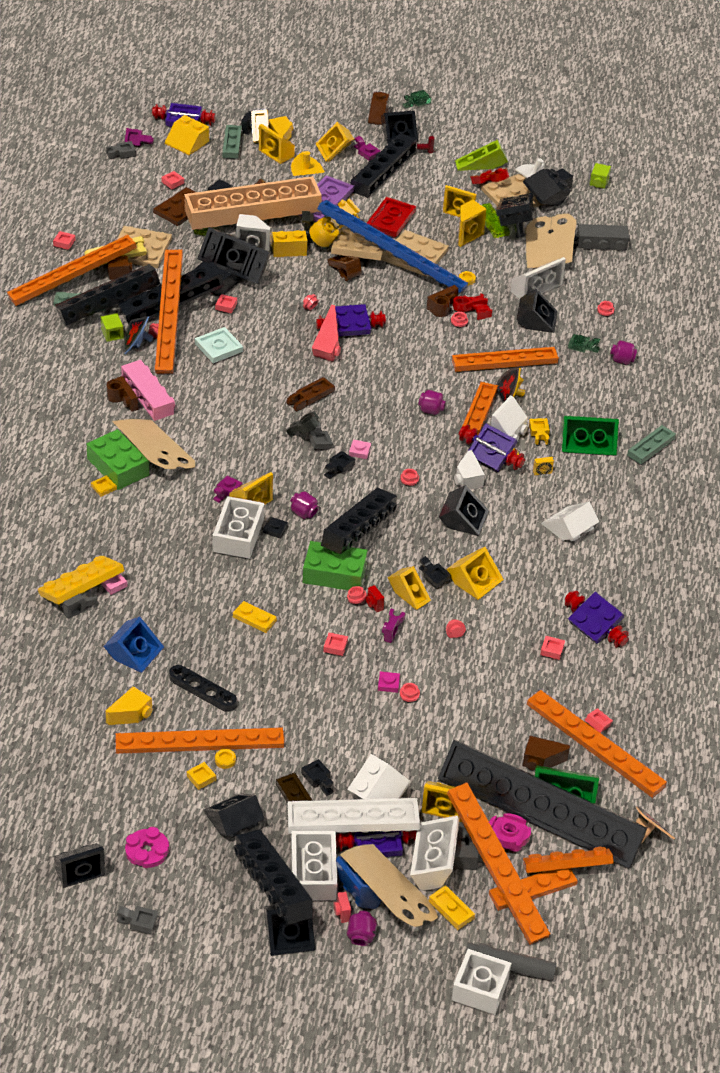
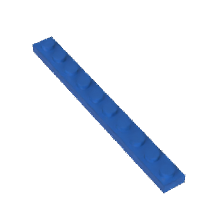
M328 200L319 204L317 209L324 216L331 217L338 224L347 226L353 233L364 236L365 240L374 242L380 249L391 252L394 257L403 259L409 266L416 267L423 274L432 276L438 283L449 287L456 285L459 288V293L467 287L468 283Z

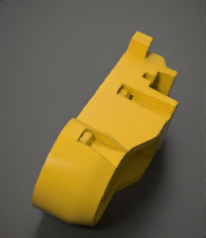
M350 198L347 201L342 199L338 203L341 209L359 218L357 214L360 212V209ZM324 217L310 227L309 233L317 245L328 247L337 239L339 230L345 225L338 224L331 217Z

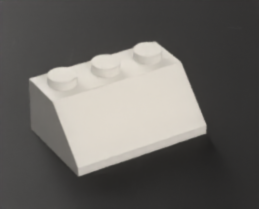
M564 257L513 278L511 292L520 299L535 289L543 294L561 286L566 259Z
M458 816L420 822V830H417L410 876L421 891L441 888L453 871L459 826Z

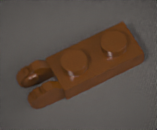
M322 377L290 395L286 403L289 406L294 404L293 409L299 411L305 408L306 405L308 406L334 392L335 386Z

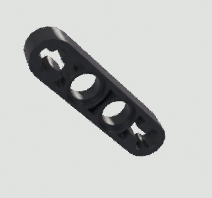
M175 665L170 668L169 679L177 686L222 711L230 712L237 707V697L230 691L182 665ZM191 682L200 683V685L196 687L190 686L189 684ZM215 691L216 694L213 696H209L206 694V692Z

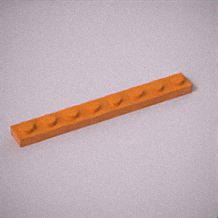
M129 235L121 237L8 291V297L15 306L22 304L104 263L129 253L137 248L136 243Z
M165 250L155 361L156 374H173L183 250Z
M539 690L527 700L526 705L650 797H655L666 787V780L542 690Z
M283 727L116 733V754L284 748Z
M468 783L448 790L447 795L527 942L531 945L549 937L550 932Z

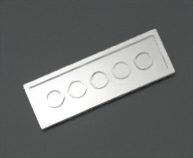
M417 798L288 801V834H291V831L366 833L369 831L420 830Z

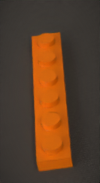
M555 347L452 355L455 372L558 363L559 359Z

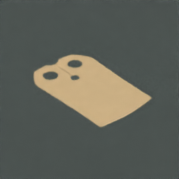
M558 214L552 217V219L551 217L544 216L535 218L527 225V268H538L563 257L566 259L565 263L572 262L576 219L570 214ZM559 219H567L566 224H557V221ZM537 222H545V225L543 227H535V224Z
M126 419L112 421L140 452L155 465L164 469H176L177 467L185 469L195 468V460L152 420ZM181 457L186 459L188 461V464L179 462L177 458ZM157 459H165L169 462V464H161L160 462H158Z
M374 844L356 846L340 854L391 912L402 921L417 927L423 925L424 920L432 922L438 918L436 910L429 900ZM400 896H404L407 902L403 901ZM418 904L425 905L430 911L429 914L422 912L418 908ZM402 910L410 911L414 919L411 920L405 917Z

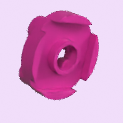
M505 813L503 817L497 818L496 815L489 821L503 848L517 852L530 840L531 828H528L526 825L527 821L518 815Z
M156 827L138 830L126 838L125 854L127 859L134 865L137 864L143 866V868L156 867L164 862L169 853L168 839ZM145 845L152 846V847H151V851H147L146 849H143L144 846H145Z

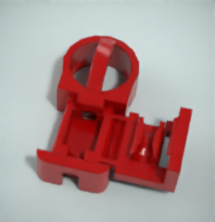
M498 168L494 172L490 169L470 178L472 184H482L485 181H503L510 176L507 168Z
M482 293L474 297L457 296L453 300V309L455 311H471L472 307L474 310L476 309L477 320L492 317L493 311L488 306V299L484 298L485 295Z

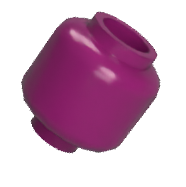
M619 340L616 345L613 344L610 351L614 362L629 365L630 362L633 363L637 353L634 344Z
M428 389L425 393H421L418 406H420L422 412L437 415L440 411L444 410L446 401L443 400L442 393Z
M306 491L299 494L295 493L290 500L292 512L302 519H311L318 512V500Z
M359 911L351 915L346 932L351 943L367 946L373 942L377 931V920L367 911Z

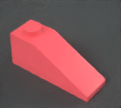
M331 305L312 346L314 356L329 361H334L341 351L335 305Z

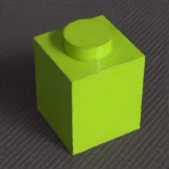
M595 163L591 173L590 186L605 189L610 177L611 166Z
M118 313L101 316V330L106 341L124 339L123 324Z

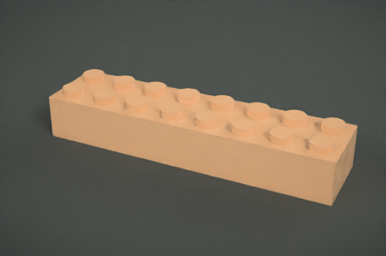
M311 176L185 194V212L192 230H199L202 228L237 224L239 214L257 216L260 220L293 215L297 216L302 214V211H310V213L321 212L317 208L322 202V195L314 177Z

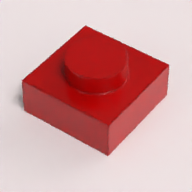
M375 585L368 587L366 597L368 606L373 607L376 612L384 610L385 597Z

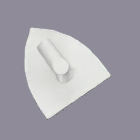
M538 158L535 165H521L515 171L528 178L544 169V161Z

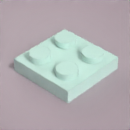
M225 327L195 338V345L212 363L243 352V346Z

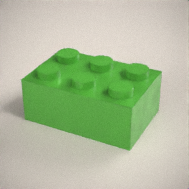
M118 429L86 443L87 459L104 476L107 475L117 486V490L149 476V460Z
M310 541L303 566L302 583L349 590L355 586L361 587L367 565L368 550L351 547L344 553L338 554L322 547L321 542Z

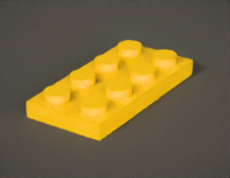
M98 556L92 562L79 565L76 570L66 572L60 578L44 583V586L38 588V592L41 597L59 605L125 570L123 564L105 556Z

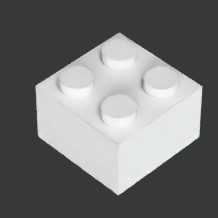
M468 949L453 985L452 1001L495 1015L509 980L511 963Z

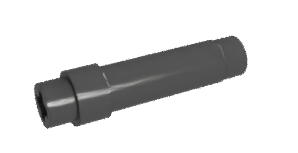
M467 943L466 952L470 949L510 962V972L553 981L557 964L555 962L493 948L492 945L479 943V945Z

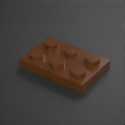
M186 187L153 208V213L179 226L188 220L185 212V194L197 192Z

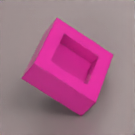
M380 671L378 691L398 693L400 673Z

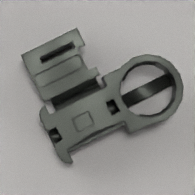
M302 211V225L306 231L307 243H313L309 230L313 225L314 214H310V211Z
M315 411L308 413L299 421L292 422L290 427L286 429V432L292 438L298 431L302 434L313 431L319 424V416Z

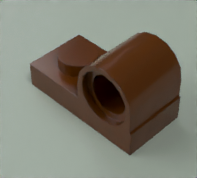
M337 255L327 259L328 265L336 267L339 270L340 276L345 278V281L362 274L360 259L357 257Z
M453 285L428 296L426 309L437 317L447 316L449 304H453L454 298L458 296L459 288Z
M124 376L107 382V399L110 402L118 403L123 401L124 406L129 407L131 412L138 410V397Z

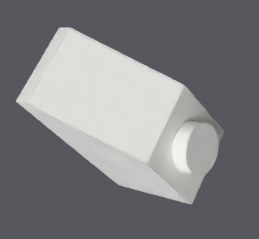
M472 450L466 453L457 466V474L454 475L456 485L460 487L466 485L469 489L483 487L485 474Z

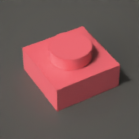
M175 171L161 177L162 183L171 190L184 184V178Z
M59 231L53 240V246L69 250L75 242V235Z
M221 294L215 304V310L232 313L237 305V298Z
M328 633L323 652L343 656L348 643V636Z
M546 636L540 655L560 660L565 640Z
M598 708L589 713L585 718V721L600 733L613 722L612 719Z
M346 892L337 893V902H334V912L336 916H340L341 923L349 922L351 916V907Z

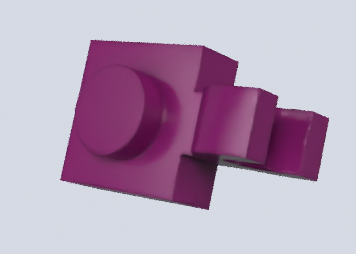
M126 128L124 142L132 141L134 146H141V142L153 144L154 138L150 135H142V130Z
M361 136L355 137L357 144L354 145V148L365 159L370 161L376 157L377 153L381 152L371 143L366 145Z
M227 475L214 489V493L217 495L213 500L220 503L226 496H229L230 492L242 486L243 483Z
M392 608L389 611V621L385 622L382 628L384 641L389 643L394 639L398 627L405 620L406 615L405 612H401L399 616H395V609Z

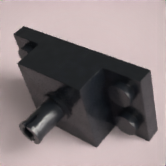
M533 193L501 198L496 208L500 225L514 224L516 238L525 237L524 222L534 220Z
M209 227L197 259L208 264L213 262L217 268L260 284L271 252L231 234H226Z

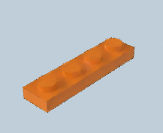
M480 382L462 427L469 424L471 426L470 430L476 428L477 435H479L498 391V385Z
M596 847L591 851L575 849L572 853L564 854L559 851L552 852L546 856L531 854L527 858H523V864L526 873L613 864V855L610 849L605 847Z
M570 868L545 871L521 879L532 900L575 886L578 882ZM498 887L490 889L489 896L497 910L508 908Z

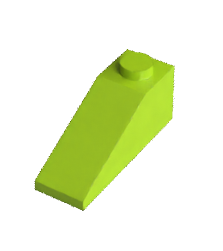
M498 139L455 160L458 171L495 169L508 162Z

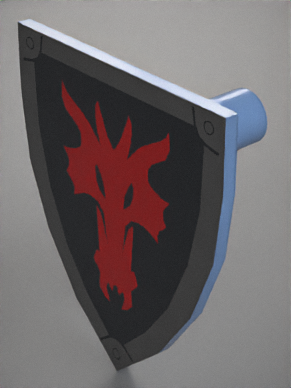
M149 316L130 321L123 341L124 354L132 347L139 348L143 338L149 342L153 340L154 336L144 331Z

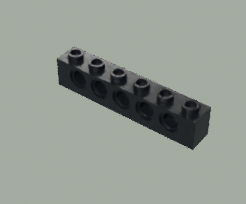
M402 133L393 138L380 153H377L375 158L369 161L356 176L352 177L350 184L354 186L353 193L366 198L372 195L416 151L417 139Z
M213 262L181 275L179 306L224 286L221 274ZM162 284L118 303L128 326L133 319L146 316L152 319L160 314Z
M148 264L55 304L61 321L67 326L159 286L161 283L156 269Z
M377 487L324 529L321 546L338 554L344 553L347 549L349 550L353 544L359 542L364 535H368L380 522L385 521L391 513L395 512L397 508V495Z
M261 829L236 835V845H234L236 857H240L244 868L250 871L252 879L257 881L261 892H265L269 903L275 906L279 917H282L287 925L313 918L311 896Z

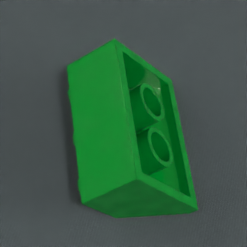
M563 416L561 428L562 452L617 455L619 419Z
M536 765V777L590 802H596L599 776Z

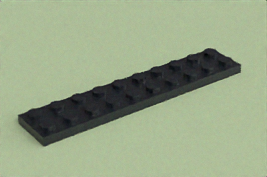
M453 740L438 776L439 780L454 787L468 783L474 796L518 815L589 850H593L596 847L610 849L613 861L628 868H631L647 831V827L458 740Z

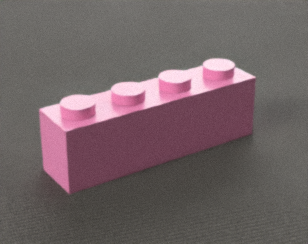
M141 360L121 366L122 376H124L137 395L139 402L154 421L174 414V399L167 394L165 387L159 384L157 377L152 375L147 365L145 366Z

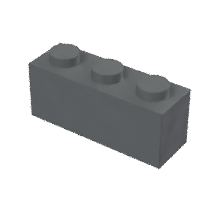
M578 224V248L602 250L628 249V226Z

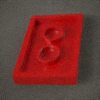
M386 197L367 224L386 235L396 238L416 212V206Z

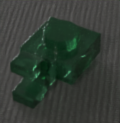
M424 90L411 92L410 96H404V99L408 102L403 103V106L409 108L414 104L417 106L429 104L432 98Z
M573 334L568 343V348L583 353L586 350L598 353L600 339L593 338L590 341V337Z

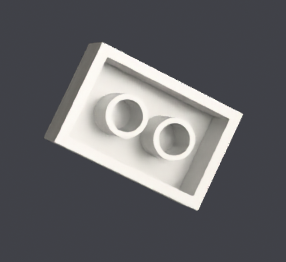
M227 496L213 533V552L250 559L264 521V503Z
M291 831V871L311 896L312 900H336L337 865L335 831Z

